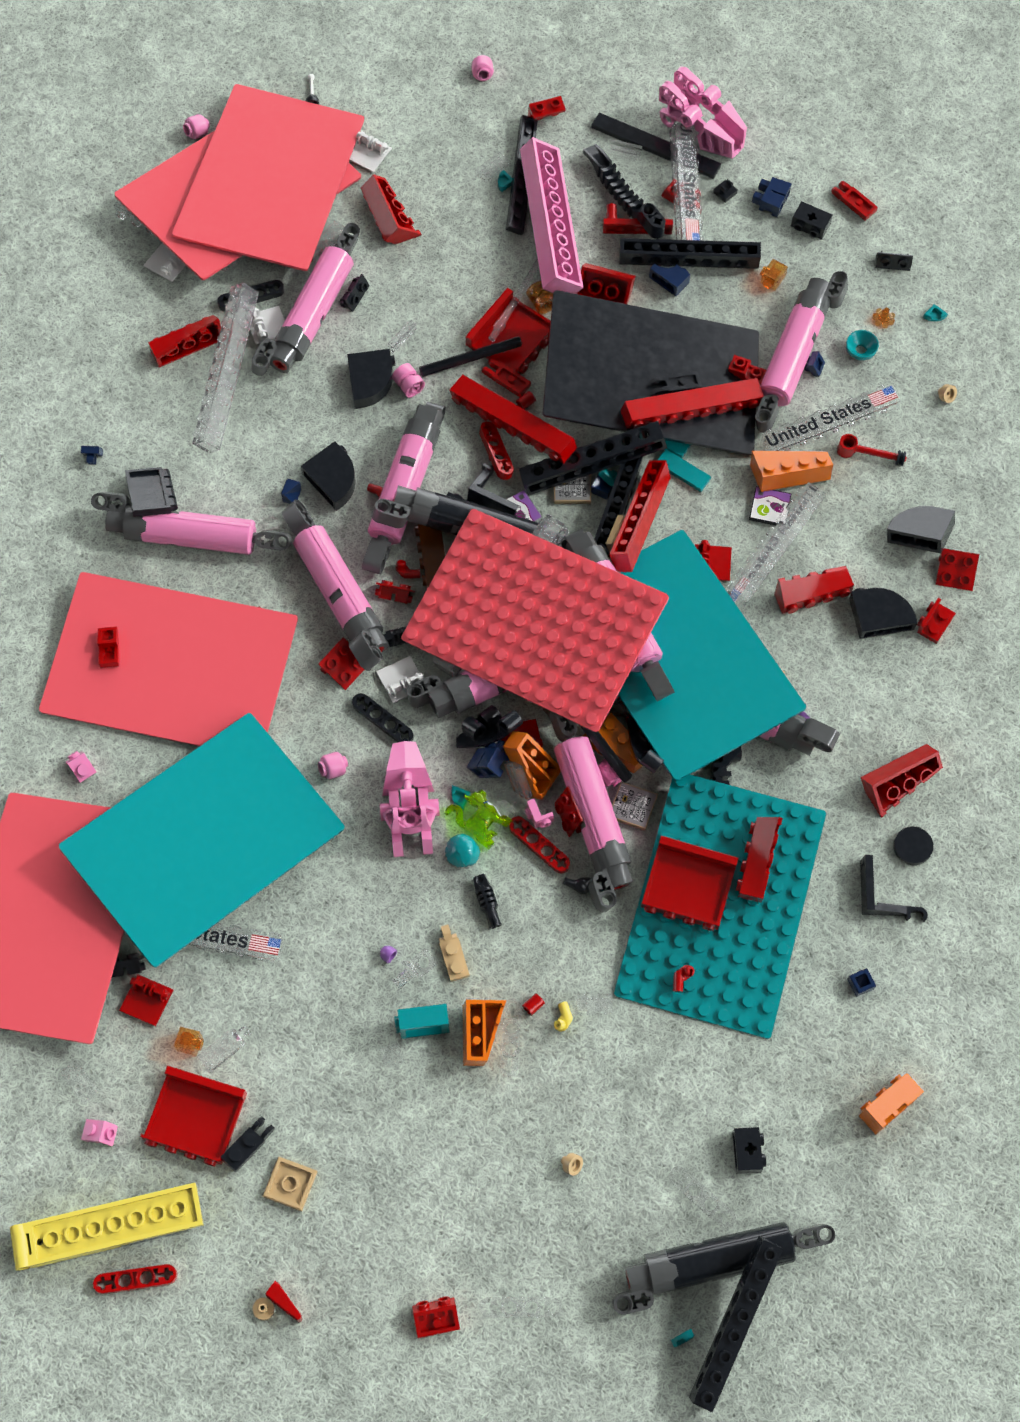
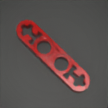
M485 421L480 426L479 435L496 475L502 480H508L512 477L514 471L513 464L497 427L492 422ZM489 442H496L498 445L492 446ZM495 455H500L504 459H497Z
M520 816L513 817L510 820V832L549 867L560 874L566 873L569 870V858L529 822ZM514 823H522L521 828L526 831L523 836H521L523 831L520 828L514 829ZM534 834L538 837V840L535 843H529L526 838L528 835ZM544 847H549L552 849V854L544 856L541 850ZM556 853L558 854V855L556 856V859L559 860L560 862H562V861L564 860V861H565V867H563V866L557 867V866H558V862H557L555 859H553Z
M170 1264L102 1273L95 1277L93 1287L100 1294H110L173 1284L177 1279L178 1273ZM165 1269L173 1272V1275L169 1276V1280H166L165 1277H158L159 1282H156L155 1270H158V1274H164L166 1272ZM144 1272L152 1274V1279L147 1284H143L140 1280ZM123 1275H129L131 1279L130 1284L126 1287H122L119 1284V1279ZM112 1276H115V1289H113L112 1284L106 1285L104 1290L98 1286L102 1278L109 1282L113 1281Z

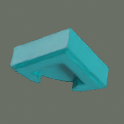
M505 170L501 171L498 178V188L503 192L512 184V177Z
M933 304L922 318L928 321H941L948 316V313Z
M605 469L598 475L612 487L618 473L615 470L609 471Z
M452 785V800L459 809L464 811L471 792Z
M689 1329L671 1339V1342L676 1348L693 1339L695 1335L692 1329Z

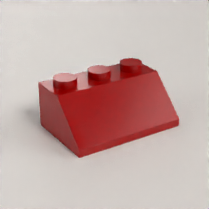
M585 263L581 267L583 288L576 294L628 304L636 276Z

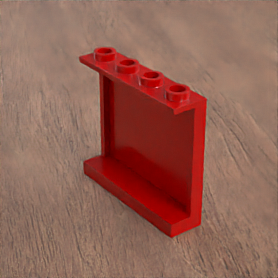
M507 288L466 335V346L475 350L519 336L522 341L521 347L485 358L488 360L494 359L518 374H524L529 367V363L537 359L540 350L548 346L551 320L515 299L513 291Z
M661 836L641 908H644L645 912L651 914L656 912L662 913L668 919H682L683 923L688 925H694L695 923L703 925L702 928L705 930H718L738 858Z
M167 1065L165 1081L145 1134H141L140 1137L145 1141L144 1144L156 1148L157 1145L165 1147V1151L176 1154L179 1151L185 1153L184 1157L191 1160H196V1157L204 1159L203 1163L214 1167L216 1163L222 1165L223 1161L220 1157L228 1149L247 1092L244 1089Z

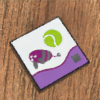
M756 486L749 520L785 528L792 494L777 490L761 492L759 487Z

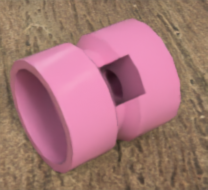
M409 363L399 366L392 374V379L401 387V390L408 398L420 393L425 386L423 379L418 374L416 375V371Z

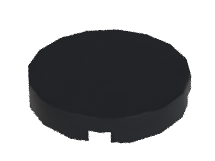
M910 826L898 832L893 848L896 856L904 861V863L916 866L923 864L930 858L934 843L927 831L920 827Z

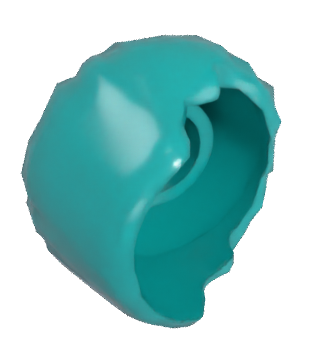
M457 834L447 842L445 856L448 862L457 868L472 866L479 859L480 848L469 835Z

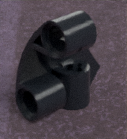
M490 705L478 714L477 718L469 716L463 721V733L456 737V747L475 748L495 743L521 726L523 721L514 710H511L502 717L498 709Z
M628 717L629 738L634 756L642 766L654 774L664 760L656 754L633 717Z

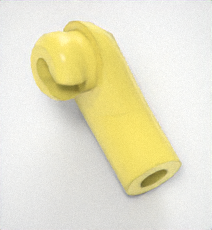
M567 1002L558 1004L561 1015L554 1022V1027L560 1032L565 1031L573 1019Z

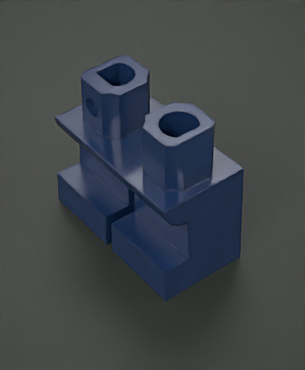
M772 177L771 181L761 179L758 190L763 191L764 194L755 191L752 202L759 205L760 211H769L772 213V216L778 218L790 194L792 183Z
M498 741L497 744L492 743L484 748H478L467 768L479 778H500L504 772L500 766L503 761L509 760L503 748L505 742Z

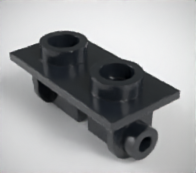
M877 252L875 268L910 271L913 255Z
M363 274L360 277L353 278L352 283L348 287L350 292H345L340 299V305L344 308L348 306L352 312L370 286Z
M139 953L128 954L127 958L119 959V956H117L111 978L124 976L123 968H127L128 975L142 973L143 970H146L145 962L141 963L144 955L139 956Z

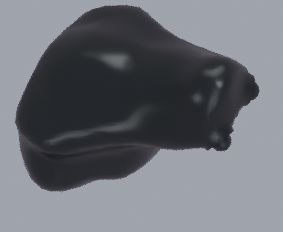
M565 877V880L562 882L563 885L569 886L580 894L590 892L588 888L590 877H581L577 880Z

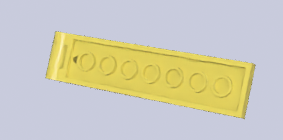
M196 1183L17 1224L10 1227L15 1269L20 1271L119 1248L121 1245L204 1226Z

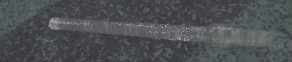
M538 258L503 315L494 324V329L488 337L489 340L494 342L499 333L506 327L508 318L539 269Z

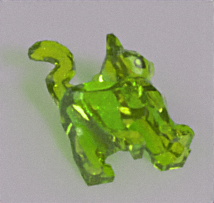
M481 789L478 792H473L470 796L464 795V798L471 806L478 808L467 821L463 820V810L457 804L447 806L444 813L449 815L451 812H455L457 825L474 835L476 840L489 850L495 843L492 838L497 836L494 830H488L489 827L495 822L507 828L512 819L508 816L500 815L496 807L487 801L486 792Z

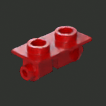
M382 580L381 583L376 582L377 585H380L379 589L376 588L375 596H378V598L391 600L392 594H396L394 601L405 604L412 603L413 596L410 595V592L415 593V591L410 590L411 586L400 584V587L392 586L393 582Z

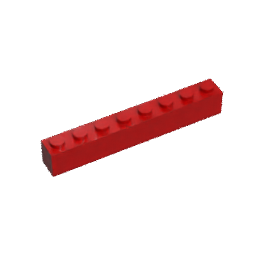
M463 374L449 390L452 400L457 405L461 404L469 412L479 414L483 420L491 421L497 428H503L512 437L520 438L524 444L534 446L538 452L546 453L554 461L558 460L564 464L577 448L574 438Z
M754 378L625 401L621 408V413L627 429H636L659 421V424L665 422L674 423L677 420H690L698 416L707 417L710 414H723L726 411L733 410L736 412L748 407L753 409L760 405L764 395L758 379Z
M649 460L610 552L611 562L617 572H632L671 478L667 460Z

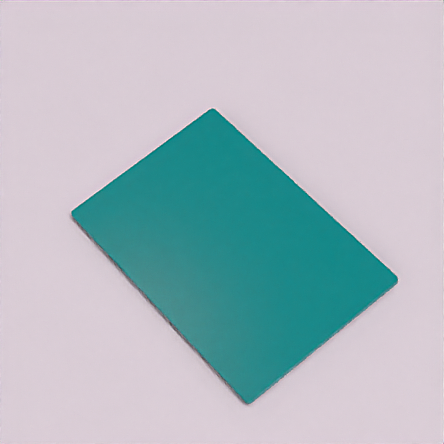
M679 530L641 550L632 572H619L669 596V600L651 633L663 652L662 658L658 662L675 693L657 702L641 671H630L618 696L656 754L664 760L663 764L673 780L679 781L806 710V704L684 530Z
M247 713L59 844V849L151 966L157 968L340 834L345 826L251 713Z
M688 775L679 781H675L672 778L614 995L622 999L758 1037L771 1038L826 812L821 809L694 775ZM757 817H781L783 819L777 834L779 836L773 850V861L771 868H769L770 873L762 903L739 898V891H736L738 879H742L744 873L740 872L742 861L747 860L748 853H744L747 841L751 842L752 834H749L751 822L755 823ZM661 836L738 858L718 930H705L702 928L703 925L696 923L688 925L683 923L682 919H668L662 913L656 912L651 914L645 912L644 908H641ZM684 965L692 966L695 973L683 982V992H673L674 973Z

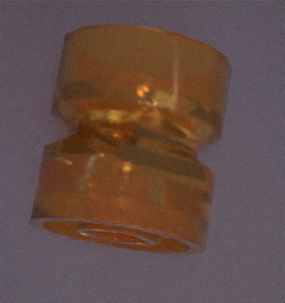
M542 281L533 283L527 289L526 295L533 303L536 311L544 315L552 310L553 293L543 289Z

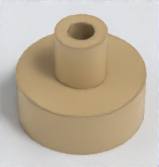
M945 384L939 388L940 400L946 403L953 402L957 396L956 387Z
M569 1153L567 1156L562 1157L563 1171L572 1176L577 1175L583 1166L582 1157L575 1153Z
M259 1298L255 1301L253 1314L256 1318L268 1320L274 1314L275 1306L270 1299Z

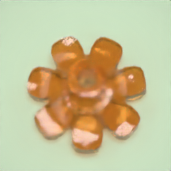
M887 307L883 310L881 308L877 309L876 313L873 314V320H876L875 325L880 326L882 324L883 328H888V324H894L895 314L889 313L890 309Z

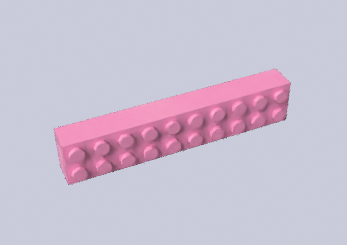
M532 137L520 149L542 287L544 290L552 293L558 290L576 294L583 288L560 151L559 148Z

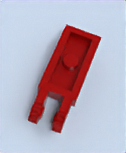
M845 181L839 183L840 189L834 187L831 190L836 198L840 199L864 221L871 217L878 209L873 202Z
M490 359L488 364L496 370L495 372L488 367H483L481 370L484 375L518 397L524 395L531 386V381L494 359Z

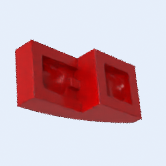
M117 626L98 628L97 644L99 646L100 668L119 666Z

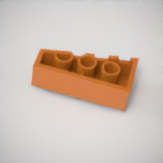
M752 451L750 467L760 491L764 492L830 480L833 463L828 452Z

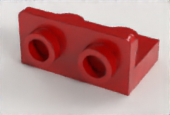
M558 96L529 104L528 117L534 120H541L544 117L557 116L559 113L565 112L566 108L562 97Z
M940 598L935 603L931 602L926 610L928 612L927 616L922 615L917 623L919 626L917 633L936 644L956 614L941 605L942 599Z
M444 1296L433 1302L420 1301L412 1306L418 1338L460 1330L454 1297Z

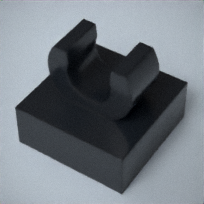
M725 179L713 190V193L725 203L738 192V189L733 186L729 179Z

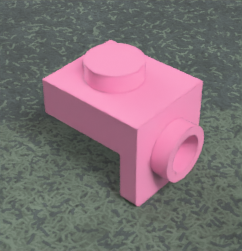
M76 751L68 756L69 760L66 763L80 783L96 773L84 752L79 753Z
M535 799L527 801L525 813L528 820L532 819L534 827L545 828L551 825V822L554 821L553 812L541 816Z
M86 1119L81 1140L113 1146L118 1126L104 1120Z

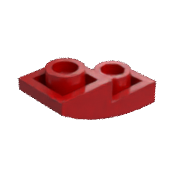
M734 355L728 368L729 372L742 380L757 378L760 385L767 371L766 369L751 365V360Z

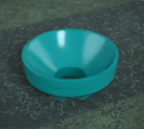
M867 330L852 332L846 341L847 352L857 360L871 359L879 348L877 337ZM862 346L866 349V352L860 354L856 351V347Z

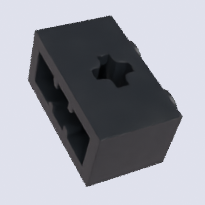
M801 201L792 217L791 227H794L797 231L808 233L813 238L823 239L831 224L833 214Z
M759 1127L734 1128L732 1135L736 1174L761 1173L763 1167H766V1156L761 1151V1146H764L763 1133H760ZM748 1146H750L751 1150H754L752 1155L745 1151Z

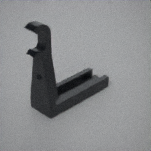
M482 464L481 469L483 471L468 489L467 501H473L480 506L517 516L516 513L519 505L483 489L495 470L493 465Z
M864 855L860 860L862 915L905 916L906 921L911 918V913H920L922 915L921 920L925 922L928 918V913L922 907L877 903L875 905L873 855Z

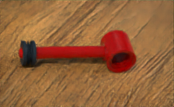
M852 434L843 435L837 446V453L843 458H850L855 452L895 460V464L898 465L899 463L901 466H903L907 459L905 451L901 453V450H899L898 453L858 445L857 438Z

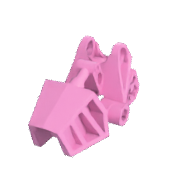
M680 67L674 73V83L666 81L659 88V101L668 105L667 108H662L659 111L662 122L667 127H673L681 122L685 130L694 129L699 132L697 139L700 150L734 158L744 147L747 131L746 125L730 101L725 105L718 101L721 97V91L717 86L710 85L704 91L702 81L688 68ZM700 103L715 115L713 120L710 119L706 123L701 119L703 115L699 108ZM666 116L671 119L672 123L667 121Z
M403 741L392 744L386 770L383 796H389V803L380 804L381 821H386L391 829L394 857H404L402 834H416L419 832L422 834L423 855L433 854L431 825L435 816H440L438 799H428V792L435 791L416 742ZM415 787H418L419 806L416 804ZM398 789H402L400 790L402 808H400Z

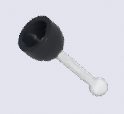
M309 74L310 95L307 96L306 101L319 105V99L314 95L313 90L314 75Z

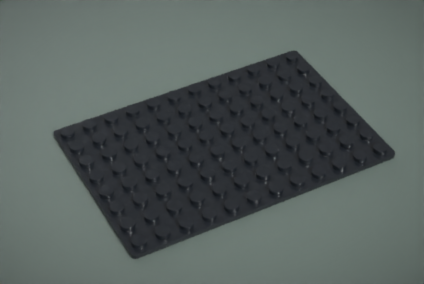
M556 290L553 293L542 415L547 418L627 432L631 429H627L621 413V408L625 401L654 396L653 390L655 388L665 387L664 383L659 386H651L649 381L652 378L697 371L702 388L743 381L729 372L728 368L734 355L751 360V365L758 367L759 332L753 329ZM748 407L736 412L732 410L726 411L723 414L715 413L707 417L698 416L690 420H677L674 423L665 422L660 423V427L665 440L751 456L755 444L756 408L750 409Z

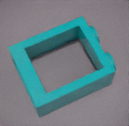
M447 1003L398 1009V1016H394L396 1033L401 1034V1039L450 1033Z

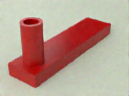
M610 203L606 206L607 218L603 219V234H648L637 219L617 218L616 204ZM665 219L664 235H672L673 219Z

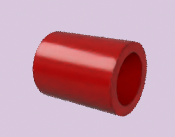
M530 391L516 400L517 406L524 410L536 402L534 394Z
M535 993L522 1007L532 1016L545 1002Z

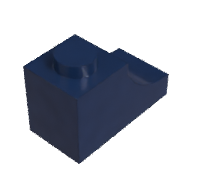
M654 264L650 268L649 278L674 296H677L689 284L690 273L679 265L664 268Z

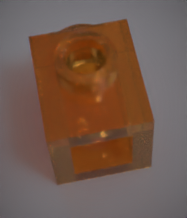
M772 259L767 267H763L760 276H762L760 283L767 289L776 291L786 277L788 266Z
M180 1026L174 1047L178 1052L197 1056L198 1051H201L204 1039L200 1031Z

